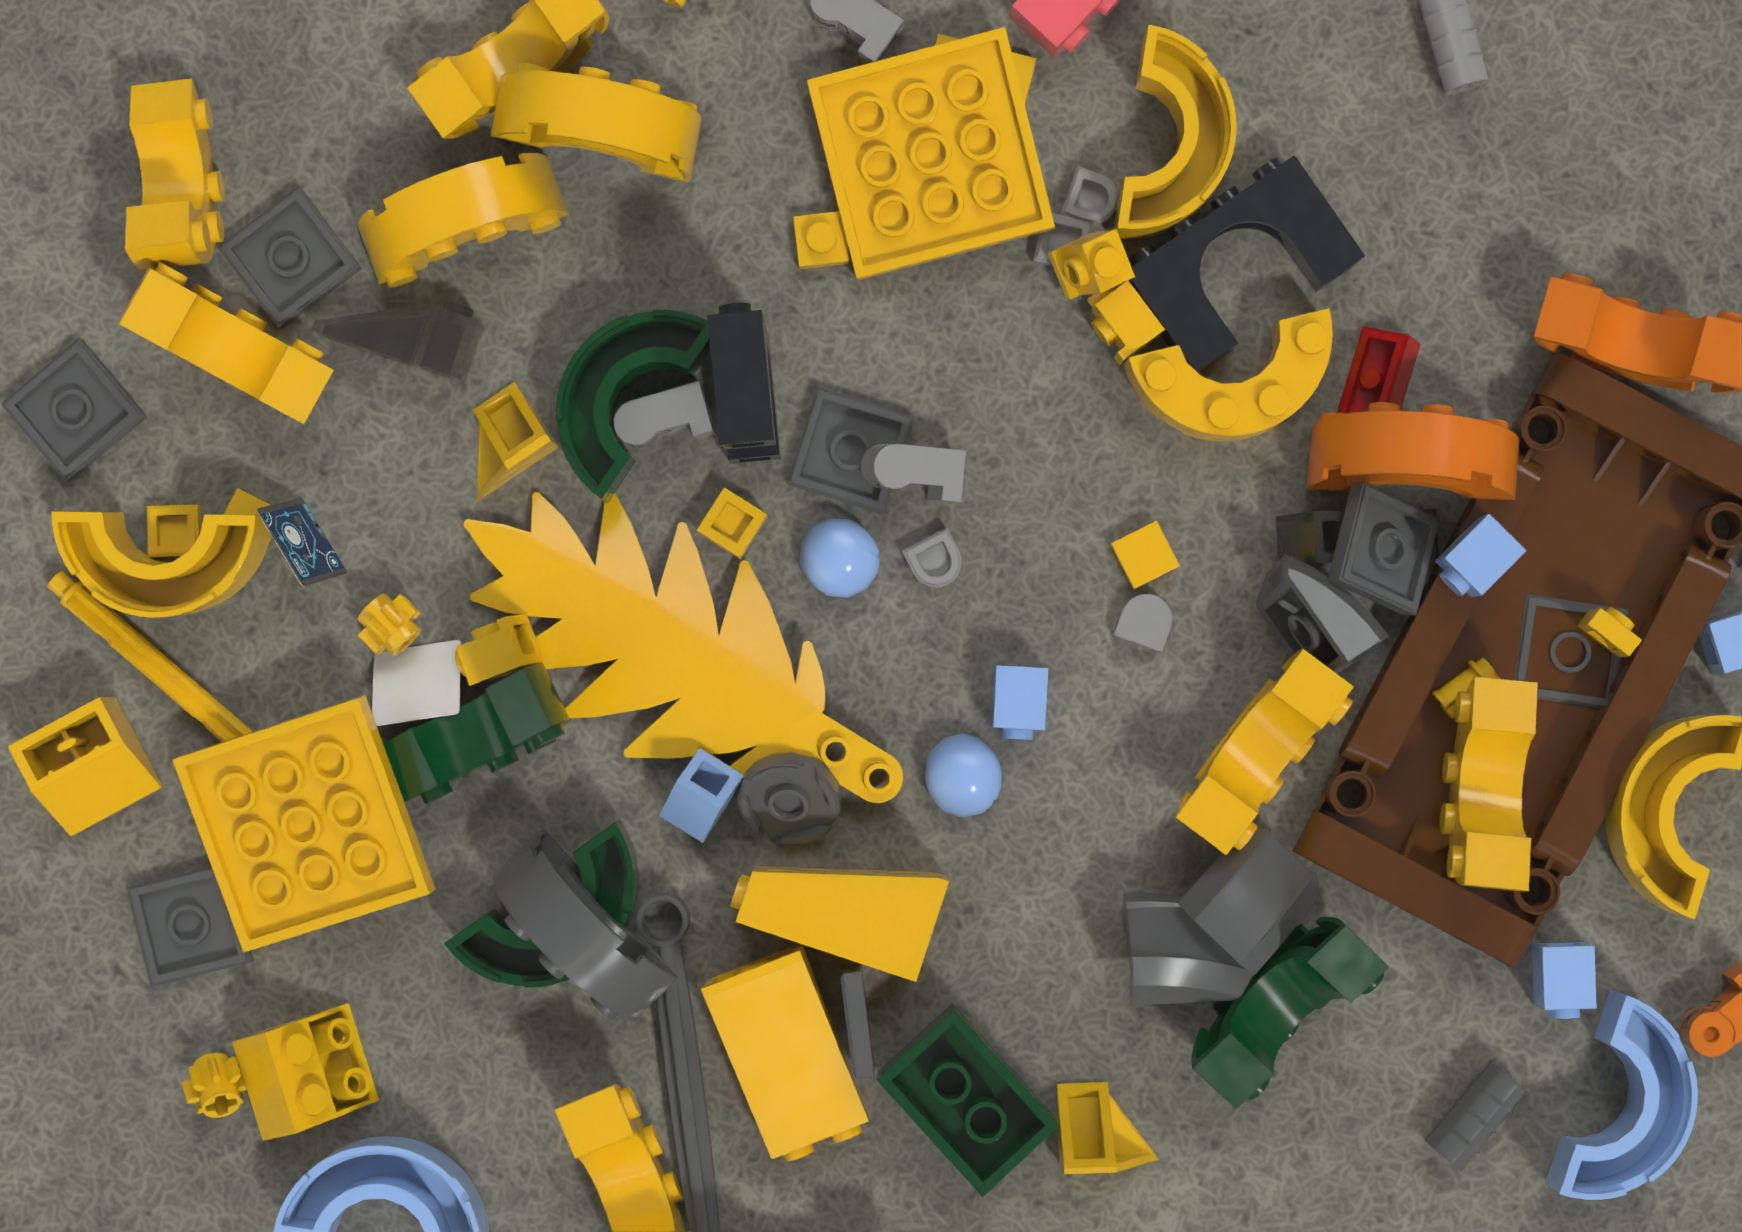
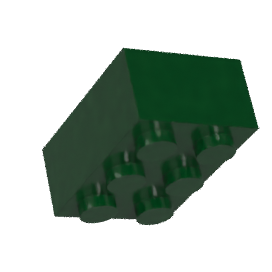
M953 1003L876 1072V1080L982 1197L1060 1127L1053 1113Z

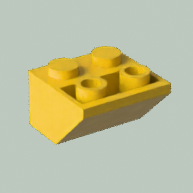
M98 697L7 746L32 794L70 836L84 831L164 787L116 697Z
M349 1003L293 1020L232 1042L263 1141L299 1133L380 1101Z

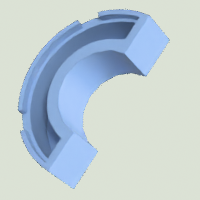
M1612 989L1609 991L1594 1038L1611 1047L1624 1064L1629 1083L1627 1100L1617 1120L1602 1132L1582 1138L1560 1136L1545 1184L1561 1195L1585 1200H1603L1627 1195L1626 1192L1648 1181L1652 1183L1660 1177L1678 1158L1689 1139L1696 1118L1698 1104V1087L1693 1062L1689 1060L1685 1048L1679 1039L1680 1036L1672 1025L1657 1011L1640 1000Z
M380 1136L347 1144L326 1156L305 1173L294 1185L283 1202L273 1232H336L343 1212L349 1206L368 1199H386L403 1205L420 1221L424 1232H489V1224L486 1210L477 1188L465 1171L453 1159L440 1150L417 1140L395 1136Z

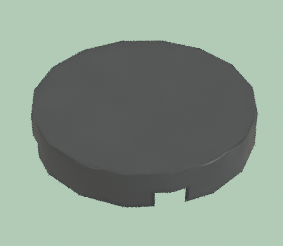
M796 753L771 754L754 762L744 773L737 801L741 817L752 831L762 837L763 832L769 836L776 837L775 842L796 845L808 844L822 838L832 829V824L838 818L842 796L839 782L828 767L812 757Z

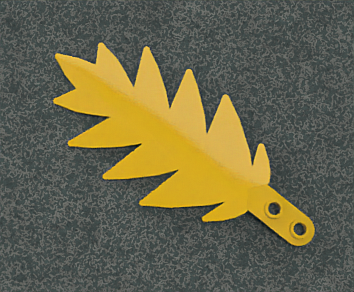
M539 492L532 494L531 532L500 523L471 519L464 521V527L482 553L503 575L470 594L471 601L505 613L518 615L527 613L528 616L561 619L535 637L544 661L541 663L544 664L546 669L587 666L616 660L565 707L569 718L599 717L647 709L678 699L623 750L625 757L675 759L694 757L699 748L713 755L754 747L731 764L730 767L744 775L754 762L771 754L796 753L812 757L828 767L841 786L868 802H887L900 791L903 783V771L899 762L890 754L822 713L825 709V686L822 670L810 641L802 643L796 680H794L791 659L772 607L748 561L742 560L739 563L718 635L714 603L701 559L688 526L684 522H680L677 525L657 595L655 596L645 557L633 526L616 493L608 504L604 502L595 565L565 517ZM832 742H840L844 747L843 756L836 761L829 760L826 756V748ZM879 768L884 769L887 773L886 783L881 787H873L869 781L871 772Z

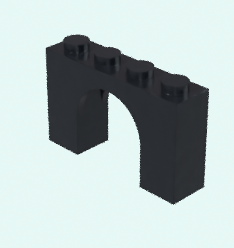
M1295 155L1282 164L1277 157L1268 161L1252 174L1256 181L1241 192L1238 191L1236 186L1229 188L1210 203L1214 209L1210 214L1199 221L1196 220L1194 215L1187 217L1168 232L1172 240L1155 250L1152 244H1149L1128 259L1135 275L1134 278L1128 281L1165 330L1161 334L1162 338L1169 347L1179 345L1187 363L1198 373L1239 344L1209 302L1201 284L1200 265L1206 247L1214 239L1224 233L1239 229L1257 230L1270 235L1287 250L1315 292L1355 266L1365 257L1360 247Z
M750 303L719 306V314L707 315L719 444L722 450H727L730 464L781 459L770 339L762 310L751 311Z

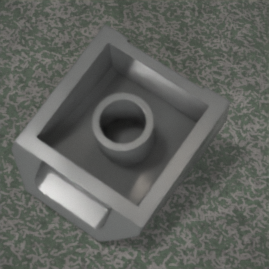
M1285 554L1266 573L1258 594L1256 607L1290 656L1300 649H1304L1336 674H1340L1389 637L1374 616L1352 594L1344 588L1329 582L1328 576L1312 566Z
M1258 827L1251 839L1240 851L1232 847L1229 853L1225 855L1217 849L1178 900L1177 904L1229 955L1254 976L1295 929L1320 895L1316 872L1309 871L1272 836L1271 829Z
M1124 894L1122 921L1123 931L1126 932L1131 1005L1236 1001L1243 995L1253 975L1229 955L1177 904L1181 896Z

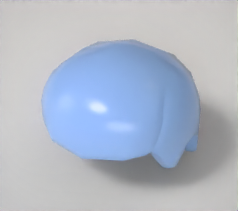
M828 518L812 526L800 544V566L809 582L825 595L850 598L866 590L878 574L880 564L878 556L880 552L874 539L858 523L848 519Z
M961 733L943 738L929 752L926 758L925 784L929 797L943 812L962 818L978 815L989 809L993 805L994 800L998 799L1002 783L1000 762L995 752L982 738Z

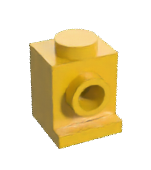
M1117 229L1092 232L1048 252L1066 300H1071L1079 295L1102 293L1135 277Z
M1128 280L1118 288L1112 287L1102 293L1093 294L1087 299L1093 308L1091 312L1096 317L1091 322L1093 329L1106 346L1110 347L1115 343L1120 349L1114 356L1119 366L1126 362L1129 357L1134 356L1157 339L1165 330Z
M527 613L506 616L498 619L495 623L471 631L473 640L457 646L455 651L456 664L460 672L467 678L469 686L491 682L523 668L544 662Z

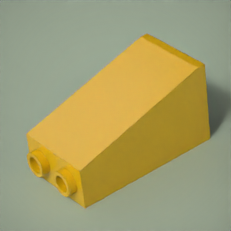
M756 866L751 876L742 874L739 878L730 907L739 910L735 921L737 923L916 982L949 884V879L947 875L938 872Z
M799 943L706 980L701 991L771 1159L784 1155L786 1162H790L814 1152L813 1143L832 1136L834 1143H839L863 1132L861 1124L869 1122V1114L855 1077H853V1072L803 944Z

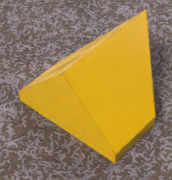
M515 382L473 409L479 421L477 502L558 448V445Z
M1108 1082L1057 1084V1112L1060 1125L1058 1128L1059 1163L1064 1174L1117 1173L1159 1160L1109 1094Z

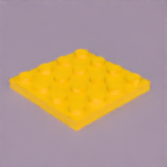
M1005 27L807 80L857 280L1056 229Z
M366 695L181 755L172 760L243 953L426 896L436 889Z

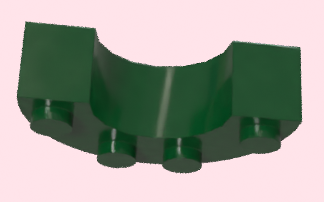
M653 309L650 312L630 316L625 315L609 322L594 332L579 347L567 365L560 382L556 401V420L561 447L568 463L578 478L607 504L636 463L621 447L614 430V410L622 391L636 377L653 370H676L693 377L711 351L707 320L693 314L667 309Z
M539 663L523 668L485 689L486 694L461 706L459 713L456 715L437 717L383 743L404 803L419 796L422 797L425 804L431 803L453 792L450 785L451 782L488 765L491 773L497 772L519 761L515 751L525 747L527 753L531 754L556 742V738L564 735L563 726L571 720L544 664Z
M619 820L573 851L572 854L580 869L581 884L611 917L624 928H627L637 901L639 869L631 838L623 823ZM496 909L484 914L444 943L463 965L480 976L497 983L501 982L530 988L550 986L569 980L566 975L558 979L547 971L538 959L542 951L531 939L525 941L518 937L508 927L505 918Z
M1320 917L1316 921L1319 927L1311 930L1306 929L1302 924L1296 926L1268 961L1252 976L1240 999L1236 1001L1215 1002L1211 1007L1218 1016L1209 1032L1204 1027L1198 1031L1191 1055L1192 1069L1235 1109L1247 1099L1253 1100L1266 1089L1270 1078L1274 1075V1062L1280 1047L1294 1035L1300 1021L1313 1010L1324 1007L1333 999L1345 998L1348 1002L1352 1003L1360 994L1370 993L1380 984L1384 977V972L1390 968L1383 959L1340 919Z

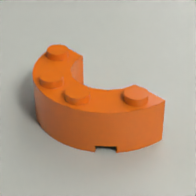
M1564 273L1561 279L1550 277L1534 339L1540 346L1551 353H1556L1560 345L1573 351L1571 357L1596 370L1669 389L1694 392L1696 382L1711 383L1710 392L1714 394L1735 393L1742 390V315L1720 311L1717 317L1706 315L1702 318H1692L1691 315L1673 309H1662L1661 313L1657 314L1640 309L1641 303L1619 296L1609 297L1604 293L1603 289L1592 287L1593 280L1585 276Z
M1376 402L1368 405L1367 412L1347 414L1323 413L1320 415V420L1313 424L1311 428L1307 491L1350 492L1352 483L1365 482L1371 486L1386 484L1429 486L1458 493L1462 498L1515 500L1519 438L1508 429L1509 423L1507 421L1499 419L1478 420L1453 415L1454 409L1446 405H1424L1421 408V412L1400 411V406L1397 404Z

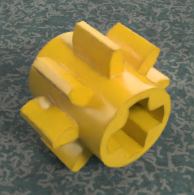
M383 593L371 601L359 614L357 620L365 629L357 636L373 653L380 655L386 648L393 656H396L404 651L420 634L421 629L414 623V620L421 615V612L402 594H399L392 600L386 593Z
M209 1053L198 1058L193 1066L188 1068L190 1079L183 1081L182 1087L186 1103H194L197 1114L204 1113L211 1118L225 1117L235 1112L240 1107V1104L245 1102L242 1091L247 1089L235 1056L229 1058V1056L223 1053Z

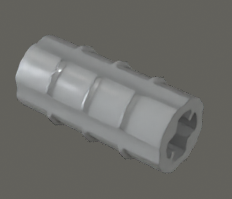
M1419 0L1424 17L1423 23L1426 24L1431 42L1430 48L1433 49L1438 67L1437 72L1440 74L1445 95L1470 90L1487 83L1489 79L1483 61L1484 54L1481 53L1476 36L1477 29L1474 28L1469 11L1470 5L1467 4V0Z

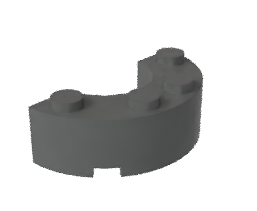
M538 830L493 876L492 890L510 913L505 918L506 924L518 937L525 941L531 939L542 951L538 959L547 971L558 979L566 975L591 996L592 1003L604 1016L613 1020L617 1015H620L623 1018L635 1021L678 976L644 939L635 936L624 928L593 899L575 874L578 865L546 830Z

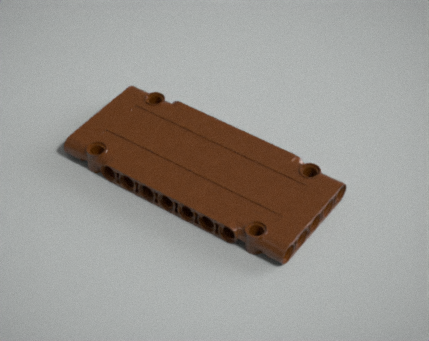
M1557 352L1553 353L1521 415L1512 423L1511 431L1519 438L1515 500L1470 498L1442 551L1443 553L1478 517L1490 514L1526 552L1482 596L1472 598L1467 593L1459 596L1452 591L1440 578L1439 574L1443 569L1436 563L1423 588L1417 615L1408 616L1342 742L1338 754L1341 759L1333 774L1324 782L1322 795L1293 849V852L1514 969H1517L1545 913L1552 910L1558 903L1560 884L1564 876H1570L1585 856L1619 790L1627 768L1639 752L1730 576L1732 564L1728 563L1735 547L1742 544V446L1589 365ZM1532 418L1540 419L1548 428L1549 435L1544 444L1534 442L1528 434V424ZM1716 513L1725 517L1729 523V532L1724 540L1717 538L1711 530V521ZM1527 594L1629 609L1628 618L1635 625L1631 632L1642 639V641L1630 656L1622 657L1621 666L1609 689L1614 694L1607 706L1594 708L1537 699L1536 734L1530 743L1523 775L1522 820L1526 837L1531 838L1529 877L1535 876L1541 883L1542 891L1539 898L1533 903L1527 904L1521 897V891L1459 885L1455 878L1448 877L1449 834L1440 833L1441 807L1443 803H1449L1450 784L1443 783L1442 780L1443 760L1446 752H1454L1458 722H1455V718L1451 719L1439 705L1441 703L1436 701L1432 692L1440 689L1469 668L1467 664L1469 660L1472 659L1474 662H1477L1482 657L1489 662L1500 679H1515ZM1536 606L1525 678L1526 682L1538 683V689L1605 699L1611 652L1577 626L1586 613ZM1562 633H1579L1588 640L1591 646V659L1587 666L1578 672L1568 673L1561 671L1551 661V643ZM1574 637L1562 639L1556 647L1557 660L1566 667L1578 666L1585 657L1584 645ZM1347 779H1353L1360 788V798L1350 808L1343 807L1337 799L1338 786Z

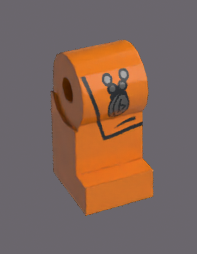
M1737 961L1722 974L1731 986L1706 1007L1694 1008L1688 1011L1681 1019L1679 1026L1681 1039L1686 1046L1707 1057L1720 1056L1742 1040L1741 962Z

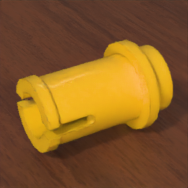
M1484 657L1477 662H1474L1472 659L1467 662L1469 668L1440 689L1432 692L1436 701L1441 703L1439 705L1451 719L1455 718V701L1458 691L1467 692L1474 677L1500 679Z

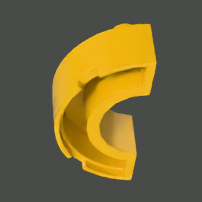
M529 0L528 3L520 7L512 15L511 19L513 22L499 34L492 32L485 35L474 44L469 52L458 56H447L444 59L437 57L427 62L416 73L419 79L407 87V89L442 138L453 139L477 132L481 127L476 121L492 113L493 115L495 114L501 76L503 74L517 71L519 63L536 64L549 69V71L568 73L593 49L594 44L589 37L595 29L599 34L604 33L609 24V14L600 1Z
M1148 25L1143 37L1135 89L1154 95L1169 109L1177 126L1178 147L1174 157L1164 168L1146 176L1124 178L1119 191L1114 229H1117L1120 239H1141L1165 233L1187 217L1197 213L1221 182L1228 169L1236 142L1235 106L1225 78L1220 76L1216 68L1208 60L1207 54L1196 44L1174 31L1154 25Z
M519 63L517 71L508 72L501 76L491 136L539 148L563 146L600 152L632 162L640 167L639 171L689 182L692 176L702 117L697 112V105L660 94L661 86L654 82L632 79L628 85L611 81V74L598 68L580 67L579 74L549 71V69L536 64Z
M192 78L132 85L129 126L135 140L140 162L143 199L140 206L126 207L125 250L132 263L143 271L148 268L156 269L159 262L168 267L208 263L212 259L216 243L224 241V225L222 216L217 211V202L225 200V188L221 172L213 171L211 148L207 130L212 129L213 126L209 101L207 98L199 99Z
M522 153L518 155L521 162L519 164L505 166L502 156L467 164L422 180L385 198L383 202L386 210L375 216L373 209L365 212L359 219L357 226L379 285L387 282L388 287L393 288L410 283L418 278L416 271L428 267L429 262L442 260L456 254L459 251L458 245L477 239V242L481 244L499 239L506 235L507 231L517 230L523 232L531 229L532 234H541L560 226V218L569 215L549 158L539 153Z
M159 262L155 271L151 268L147 269L118 321L119 325L200 367L304 424L334 371L320 363L324 355L323 352L297 338L291 347L263 332L267 322L241 308L236 316L218 307L223 299L222 297L197 283L194 284L191 291L183 287L188 277Z
M1330 308L1279 320L1271 328L1272 350L1266 367L1257 376L1242 383L1221 384L1202 377L1187 363L1179 345L1129 357L1124 363V368L1132 388L1141 402L1153 415L1169 426L1188 436L1208 441L1221 442L1247 439L1260 435L1289 418L1304 405L1318 387L1327 368L1332 349L1333 332Z
M51 511L52 527L58 551L71 575H76L84 586L92 592L91 596L101 603L117 611L138 617L158 618L198 613L223 603L234 596L253 577L266 554L271 538L270 532L259 515L204 514L200 535L190 550L175 561L165 563L153 560L137 548L127 532L124 512Z
M1300 649L1282 665L1281 668L1285 672L1279 680L1274 682L1269 679L1242 711L1195 776V779L1199 781L1198 787L1192 794L1187 791L1175 814L1177 819L1225 855L1229 853L1232 847L1240 851L1251 839L1258 828L1252 821L1257 816L1261 803L1263 802L1265 805L1269 803L1281 788L1284 780L1279 775L1289 761L1292 760L1296 764L1299 763L1315 742L1312 736L1317 731L1323 729L1327 722L1336 725L1353 703L1348 694L1354 686L1304 649Z
M1474 677L1467 692L1458 691L1454 714L1458 727L1454 752L1445 753L1442 767L1443 783L1450 784L1449 803H1443L1441 807L1440 833L1449 834L1448 877L1455 878L1456 882L1461 886L1529 891L1531 838L1526 837L1523 828L1522 787L1527 753L1530 743L1536 734L1538 686L1536 682Z
M1697 715L1670 721L1649 732L1639 752L1627 768L1619 790L1605 815V828L1609 847L1623 876L1645 899L1659 908L1678 916L1695 920L1710 869L1693 861L1679 844L1673 825L1675 804L1684 787L1700 773L1717 768L1741 770V716Z
M613 1084L555 1109L574 1158H578L584 1164L592 1178L606 1211L612 1232H686L677 1203L684 1200L681 1186L673 1171L667 1174L664 1173L658 1155L664 1153L662 1141L654 1124L644 1126L640 1118L641 1110L630 1086L622 1089L618 1084Z

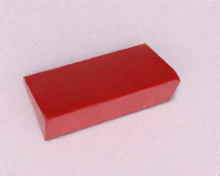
M1363 326L1337 413L1367 412L1368 405L1376 402L1397 404L1400 406L1401 411L1421 346L1420 343L1407 334Z

